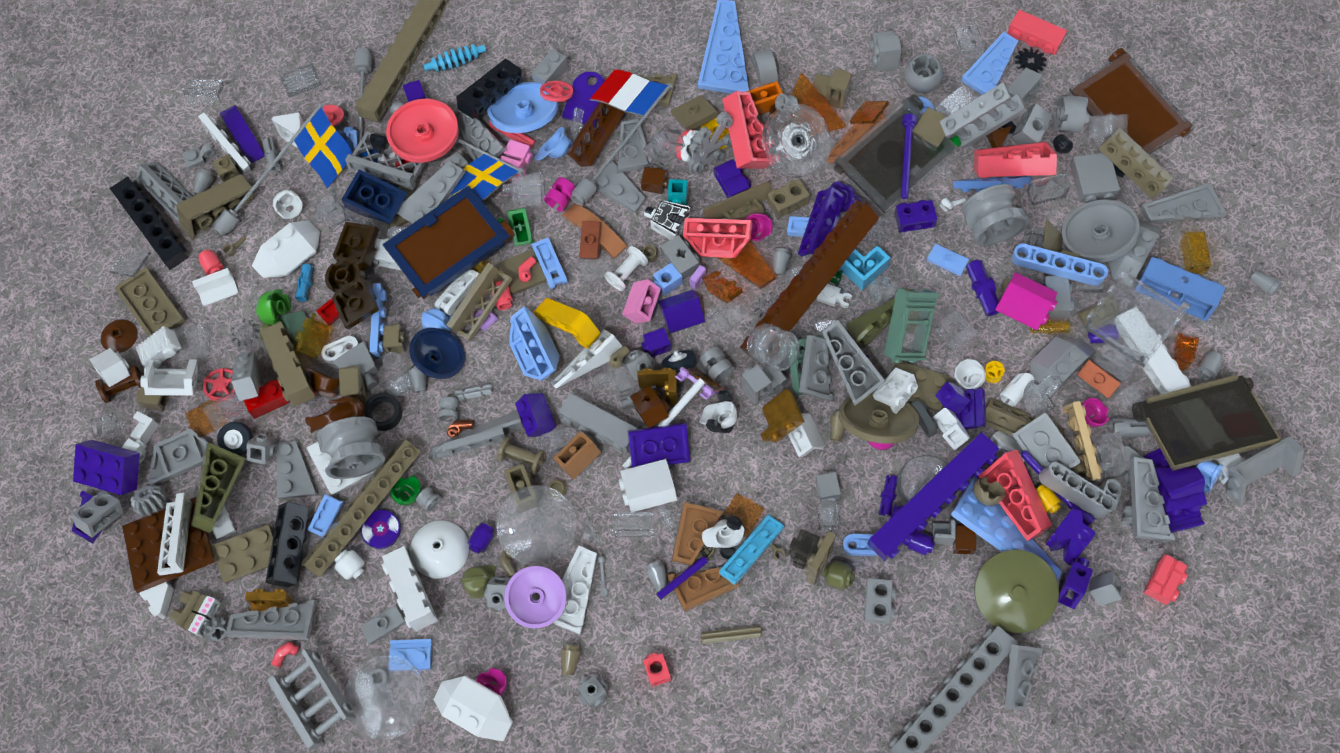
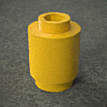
M1043 484L1036 489L1046 513L1054 514L1061 508L1059 504L1062 501L1053 490Z

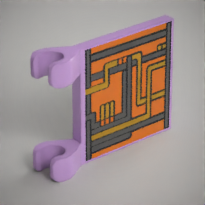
M681 367V371L675 376L681 382L689 378L696 383L701 378L705 384L702 387L704 391L700 393V396L704 399L718 394L720 390L726 391L724 387L714 383L710 377L697 368L685 369Z

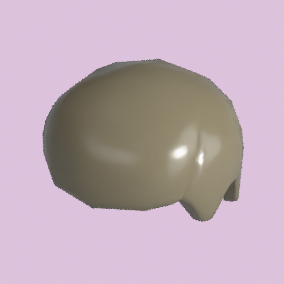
M987 477L977 479L973 486V493L979 502L986 506H995L1005 498L1006 492L999 482L989 483Z

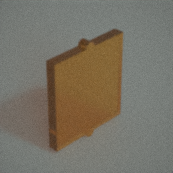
M864 101L861 107L855 111L854 116L849 122L851 124H874L879 116L883 114L889 102Z
M210 400L185 413L190 424L189 428L200 437L228 423L223 414L224 410L214 400Z
M736 493L723 515L738 517L742 521V526L745 530L743 536L748 538L765 508L752 502V499L748 500Z

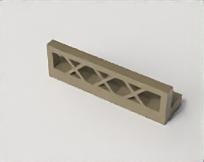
M488 262L446 325L471 341L512 281V278ZM499 276L505 278L501 285L496 286L495 282ZM493 292L491 301L485 302V296ZM482 308V314L475 318V311ZM471 323L472 329L467 335L463 332V329L467 324Z
M994 398L990 399L986 408V425L1011 436L1038 418ZM1056 425L1063 435L1065 428Z

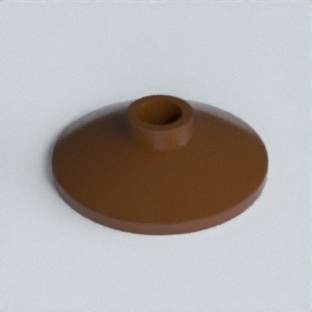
M115 320L103 329L101 344L105 350L111 348L114 353L125 352L136 342L138 336L137 328L129 320Z

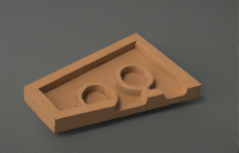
M684 502L671 561L691 566L704 545L702 540L703 531L714 527L723 511Z
M714 568L694 573L675 588L674 591L685 612L740 587L739 582L736 585L732 584L719 574L721 568ZM668 574L667 576L671 582L679 575Z

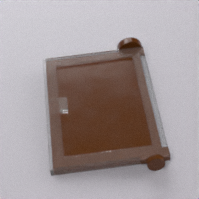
M1123 48L1116 50L1109 57L1108 61L1110 63L1069 89L1073 96L1088 98L1086 111L1108 136L1120 127L1149 155L1179 135L1182 138L1190 134V128L1193 126Z

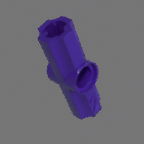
M974 260L967 264L966 269L972 282V290H975L977 295L975 298L979 299L985 316L1000 313L995 310L999 302L996 296L995 283L992 278L988 277L982 260Z

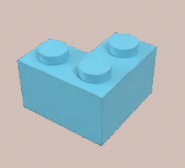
M878 246L864 257L855 249L839 270H842L843 274L858 288L864 290L888 269L891 257Z

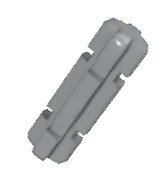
M488 383L483 384L482 387L478 385L467 387L465 390L457 389L455 390V398L460 401L466 397L470 399L480 397L482 394H485V396L491 395L493 393L492 386Z

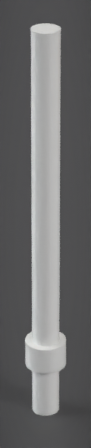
M699 378L668 413L669 417L661 421L656 427L669 425L703 387L705 382ZM630 457L622 465L625 469L631 467Z

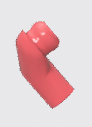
M531 256L518 267L519 278L522 282H528L531 279L530 269L537 263Z
M287 642L276 650L271 665L280 668L286 655H295L297 653L298 645L293 644V642Z

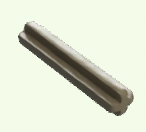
M751 626L702 632L701 642L702 644L760 638L762 636L761 627Z

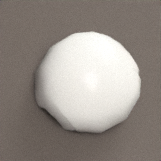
M283 190L277 193L273 199V207L283 219H293L302 211L303 204L301 199L291 190ZM292 205L294 207L291 212L286 211L288 206Z
M966 359L956 366L954 377L965 390H976L985 382L986 372L978 361Z

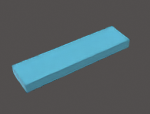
M768 514L719 570V574L736 585L782 532L784 525Z

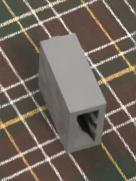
M1103 153L1073 157L1070 166L1080 203L1103 199L1114 200L1117 198L1120 188L1113 162Z

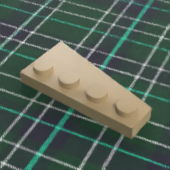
M1080 401L1072 402L1062 407L1064 413L1069 415V421H1067L1069 429L1075 432L1074 443L1076 449L1082 451V455L1079 457L1086 466L1087 480L1101 479L1102 469L1096 461V447L1090 439L1091 429L1086 424L1085 407L1081 405Z

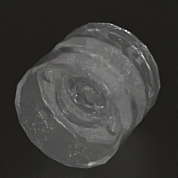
M762 324L751 332L748 338L747 349L750 357L756 362L775 371H783L795 363L799 354V342L796 336L789 331L772 324Z

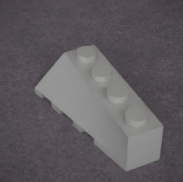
M838 320L833 321L819 332L828 345L854 406L886 382Z

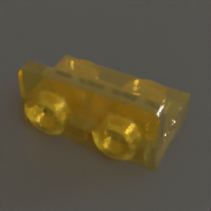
M312 313L310 318L306 317L302 325L304 331H299L295 342H298L297 351L317 359L332 327L314 320L316 314Z

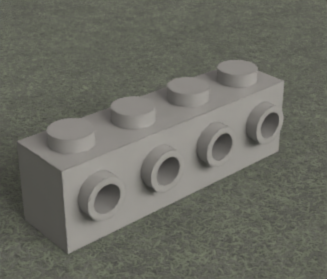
M571 393L558 412L562 423L567 426L573 425L577 427L579 432L582 431L585 435L590 434L594 436L596 441L611 445V448L619 453L621 451L626 454L628 453V431L638 429Z

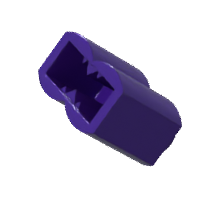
M733 159L713 168V174L727 198L746 191L751 187L749 179L747 177L744 178L742 175V168H737L736 162Z

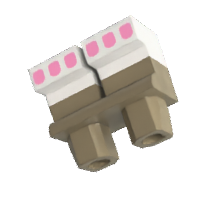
M183 591L179 601L186 605L183 611L175 608L170 618L181 628L202 638L204 635L203 629L207 628L205 621H209L206 617L212 619L221 603L215 598L202 595L196 591H193V593Z

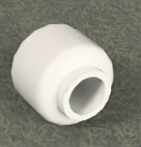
M344 550L334 560L336 562L335 570L346 580L352 577L357 579L364 572L362 567L365 561L354 550Z

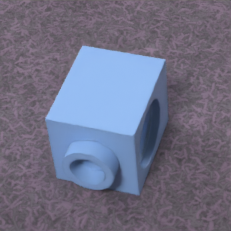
M672 263L653 274V283L661 288L660 291L664 295L683 284L682 275ZM664 279H670L669 282H663Z

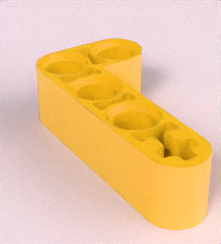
M545 298L533 311L535 316L544 323L572 334L578 343L586 349H589L601 335L600 331L585 313L549 298Z

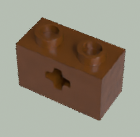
M650 385L629 396L637 413L648 428L669 417L666 412L669 409L667 403L662 399L658 390L654 391Z

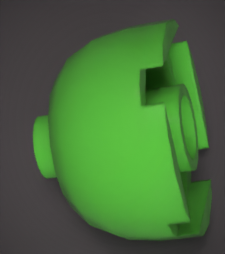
M270 290L259 297L256 304V314L262 323L274 325L281 321L285 326L282 318L278 320V315L287 314V310L291 311V303L287 294H282L281 291L283 290Z

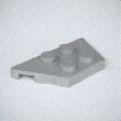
M188 429L154 444V457L150 467L152 469L151 479H148L149 486L151 484H161L201 466L208 442L192 429Z

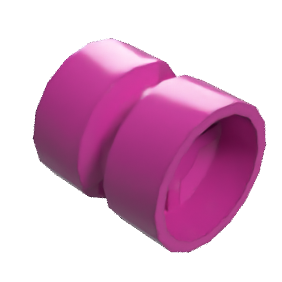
M558 177L552 185V189L544 196V201L552 208L558 203L559 206L556 210L562 212L568 205V200H571L572 191L575 186L569 180Z

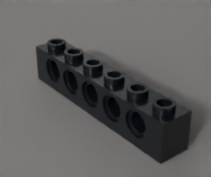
M127 176L109 188L169 270L188 259L185 254L187 249L182 242L177 243L175 241L178 237L172 229L170 231L167 230L169 225L163 217L158 218L159 211L154 205L150 207L148 204L151 202L145 193L141 194L139 192L142 188L136 180L132 182Z

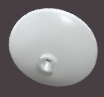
M444 520L428 523L420 528L412 539L410 545L411 561L414 567L426 577L441 579L452 576L467 561L469 555L468 538L465 532L455 523ZM440 543V547L435 549L434 545Z

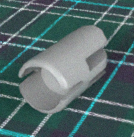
M1144 417L1113 418L1110 421V430L1114 429V434L1111 435L1113 438L1147 437L1150 435Z

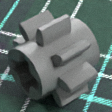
M213 616L209 621H205L207 628L203 629V633L205 636H208L210 642L213 640L221 642L224 637H228L226 635L228 623H225L223 616L221 618Z

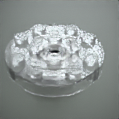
M792 104L773 112L767 119L762 133V145L769 163L778 172L788 177L801 178L820 170L825 165L831 152V135L824 118L816 110L804 104Z

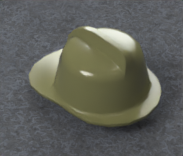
M476 566L464 571L461 582L470 598L484 597L487 583L492 577H495L497 566Z

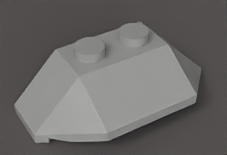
M1145 221L1139 222L1140 235L1135 246L1122 257L1107 262L1113 280L1130 288L1161 231L1160 228Z
M1056 336L1030 361V374L1034 377V384L1031 386V390L1044 402H1047L1096 351L1082 339Z

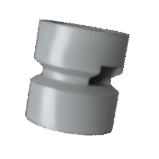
M719 347L709 349L699 359L700 364L708 371L714 383L722 381L734 371V367L728 359H725V355Z

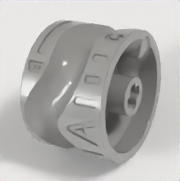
M1000 184L988 187L971 196L963 204L961 211L969 229L973 230L974 240L978 246L987 247L1010 240L1027 227L1029 220L1024 209L1016 208L1012 205L1013 197L1017 195L1012 185Z
M368 417L345 418L326 425L318 432L317 439L320 451L329 454L332 458L329 465L325 468L327 476L334 479L355 478L373 472L385 462L383 449L379 444L373 443V440L379 436L376 422Z

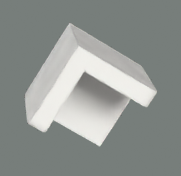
M137 411L133 418L138 424L130 436L146 444L159 425L152 418Z

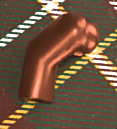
M455 420L448 427L447 435L450 438H454L464 429H473L474 421Z

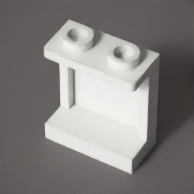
M150 359L148 366L144 367V376H141V387H144L145 395H193L198 380L197 359H189L187 369H156L154 360Z

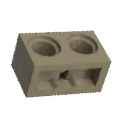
M800 179L789 181L779 189L770 191L767 194V203L777 219L809 204L810 194Z

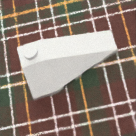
M603 329L600 332L601 335L590 348H584L550 383L555 388H558L609 362L610 356L619 350L622 345L613 334Z

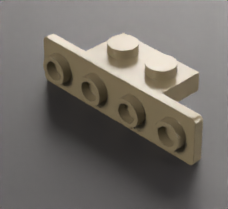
M766 181L704 208L705 219L745 220L746 217L753 213L763 214L764 209L760 202L767 200V194L772 191L770 183Z

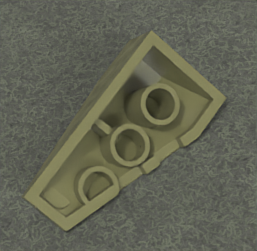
M895 298L856 319H852L846 325V331L858 347L863 349L867 347L891 322Z

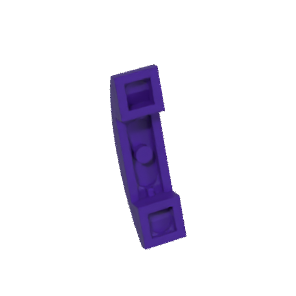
M235 105L219 113L244 156L251 164L265 157L264 152Z

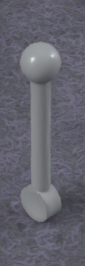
M600 555L597 559L600 563L602 584L600 594L606 597L608 590L605 584V557Z

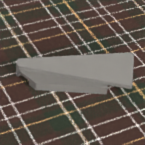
M512 411L431 447L433 459H440L503 441L505 433L523 428L518 411Z

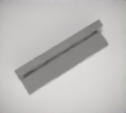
M158 162L139 165L135 179L179 222L176 205L192 196Z

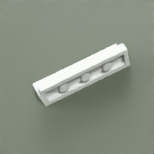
M185 493L176 494L175 502L166 504L157 571L159 575L184 571L192 502ZM167 562L170 567L165 568V563Z

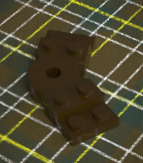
M345 222L335 247L333 257L337 263H332L325 274V283L334 292L332 300L344 327L348 330L379 311L375 301L377 297L371 284L365 280L364 271L371 266L377 251L373 246L379 229L376 226Z

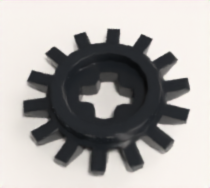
M1030 47V52L1027 48L1023 49L1024 52L1018 51L1020 55L1015 56L1016 59H1019L1015 61V64H1020L1017 67L1018 69L1023 68L1024 70L1028 68L1038 73V69L1043 71L1042 66L1046 67L1047 64L1043 61H1047V58L1042 57L1044 53L1037 54L1039 49L1033 52V47ZM1028 58H1034V63H1028Z

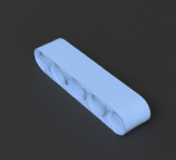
M1028 244L1017 245L1011 256L1012 262L1017 266L1093 286L1100 285L1108 275L1107 267L1101 263ZM1022 252L1026 257L1021 258L1017 253ZM1036 257L1043 258L1045 262H1038ZM1055 262L1062 263L1063 267H1057ZM1074 267L1081 268L1082 272H1076ZM1093 272L1100 273L1101 277H1096Z

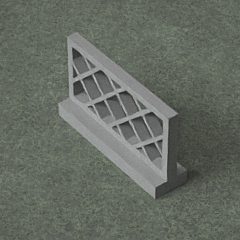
M366 131L353 154H348L345 159L349 170L357 173L360 169L382 181L413 190L416 186L415 180L426 162H409L402 165V158L398 155L386 160L385 155L393 152L391 148L384 150L383 154L375 153L370 155L369 150L373 148L371 144L367 146L366 142L370 135L374 133ZM367 151L368 156L363 158L358 157L360 153ZM383 156L384 161L379 163L373 162V159ZM399 161L400 166L392 168L388 165ZM412 166H415L413 174L405 172L404 170Z

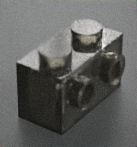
M801 529L798 537H793L788 552L791 555L790 561L793 562V566L799 569L807 568L809 558L812 553H816L817 544L820 540L819 536Z

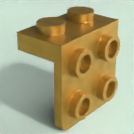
M784 390L763 406L762 411L769 428L760 435L763 441L775 443L782 440L805 422L791 390Z
M253 589V592H246L245 600L251 604L250 611L257 610L260 612L271 607H287L293 602V598L283 589H274L273 592Z

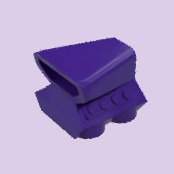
M1155 468L1159 481V494L1164 499L1163 508L1165 513L1179 515L1182 513V510L1199 511L1202 509V506L1207 505L1204 493L1205 478L1199 468H1181L1173 471L1171 468Z
M1072 508L1045 545L1049 547L1050 552L1063 549V560L1071 565L1093 539L1095 531L1083 523L1082 510Z

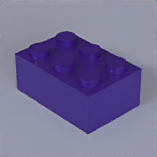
M95 440L75 444L73 482L118 495L135 491L138 484L140 453Z

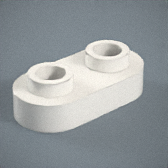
M346 336L324 346L321 355L327 363L334 364L333 361L349 351L347 349L349 345L355 347L359 343L356 338ZM331 353H335L334 357H329Z

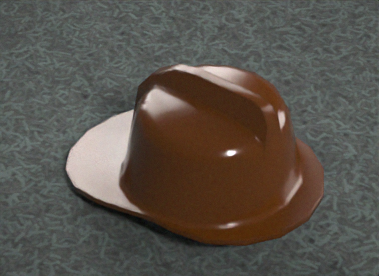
M302 366L311 371V386L316 393L328 397L336 396L340 387L339 379Z

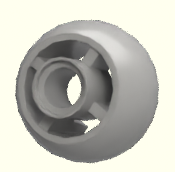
M930 54L916 55L910 59L905 67V81L910 89L915 92H931L940 85L943 79V67L940 61Z

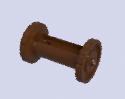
M136 365L131 366L130 376L111 387L101 379L95 381L98 393L105 403L111 402L110 396L135 385L141 388L142 373Z

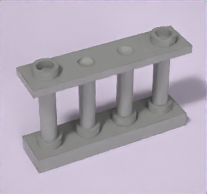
M1002 82L941 120L940 124L947 138L956 133L961 141V147L966 148L1025 113L1027 109L1021 96L1016 94L1011 98L1005 83Z
M304 649L302 654L306 660L286 677L283 675H272L267 681L307 749H317L324 744L321 734L341 718L343 720H354L356 717L353 714V707L345 701L321 662V655L315 650ZM311 667L316 677L295 694L290 687L291 682ZM321 684L327 694L305 711L300 704L301 699ZM332 701L337 711L315 728L310 721L311 717Z

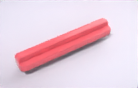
M489 121L491 128L512 140L529 145L530 149L535 145V140L523 133L501 131Z

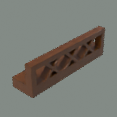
M599 102L567 151V154L579 166H591L625 112ZM603 105L609 110L605 116H602ZM598 119V128L594 130L593 121ZM589 132L590 141L585 144L584 135ZM577 146L581 147V155L579 157L574 153Z

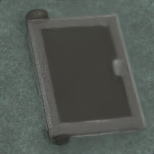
M914 94L903 100L834 161L836 164L834 166L835 171L840 175L845 173L884 214L902 199L901 186L905 128L902 125V116L914 114L917 116L918 123L924 114L921 111L923 103ZM912 133L909 192L958 149L946 135L938 148Z

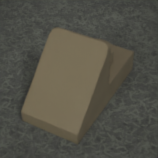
M359 366L340 368V395L355 396L362 403L367 402L368 396Z

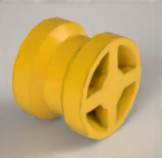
M998 361L987 363L984 369L986 372L985 380L989 383L999 382L1005 372L1003 364Z

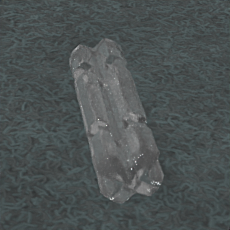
M575 108L573 111L574 118H572L571 134L569 136L572 142H574L582 127L581 118H583L584 111Z

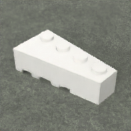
M405 546L382 556L384 563L381 565L385 574H389L391 578L389 584L393 592H396L398 596L396 600L400 609L404 611L406 616L404 619L409 628L412 627L417 632L437 622L436 614Z

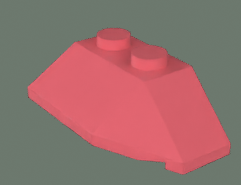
M685 218L683 237L701 257L736 258L751 238L752 220Z

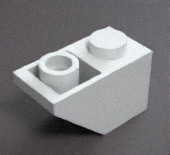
M167 581L139 594L145 601L148 600L150 604L148 609L154 617L158 616L164 619L168 612L174 588Z

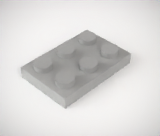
M1047 412L1012 434L1023 451H1027L1043 469L1049 464L1057 462L1070 470L1081 462Z

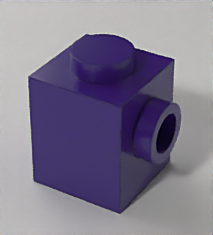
M949 381L935 395L944 408L957 414L971 401L970 397L961 387Z

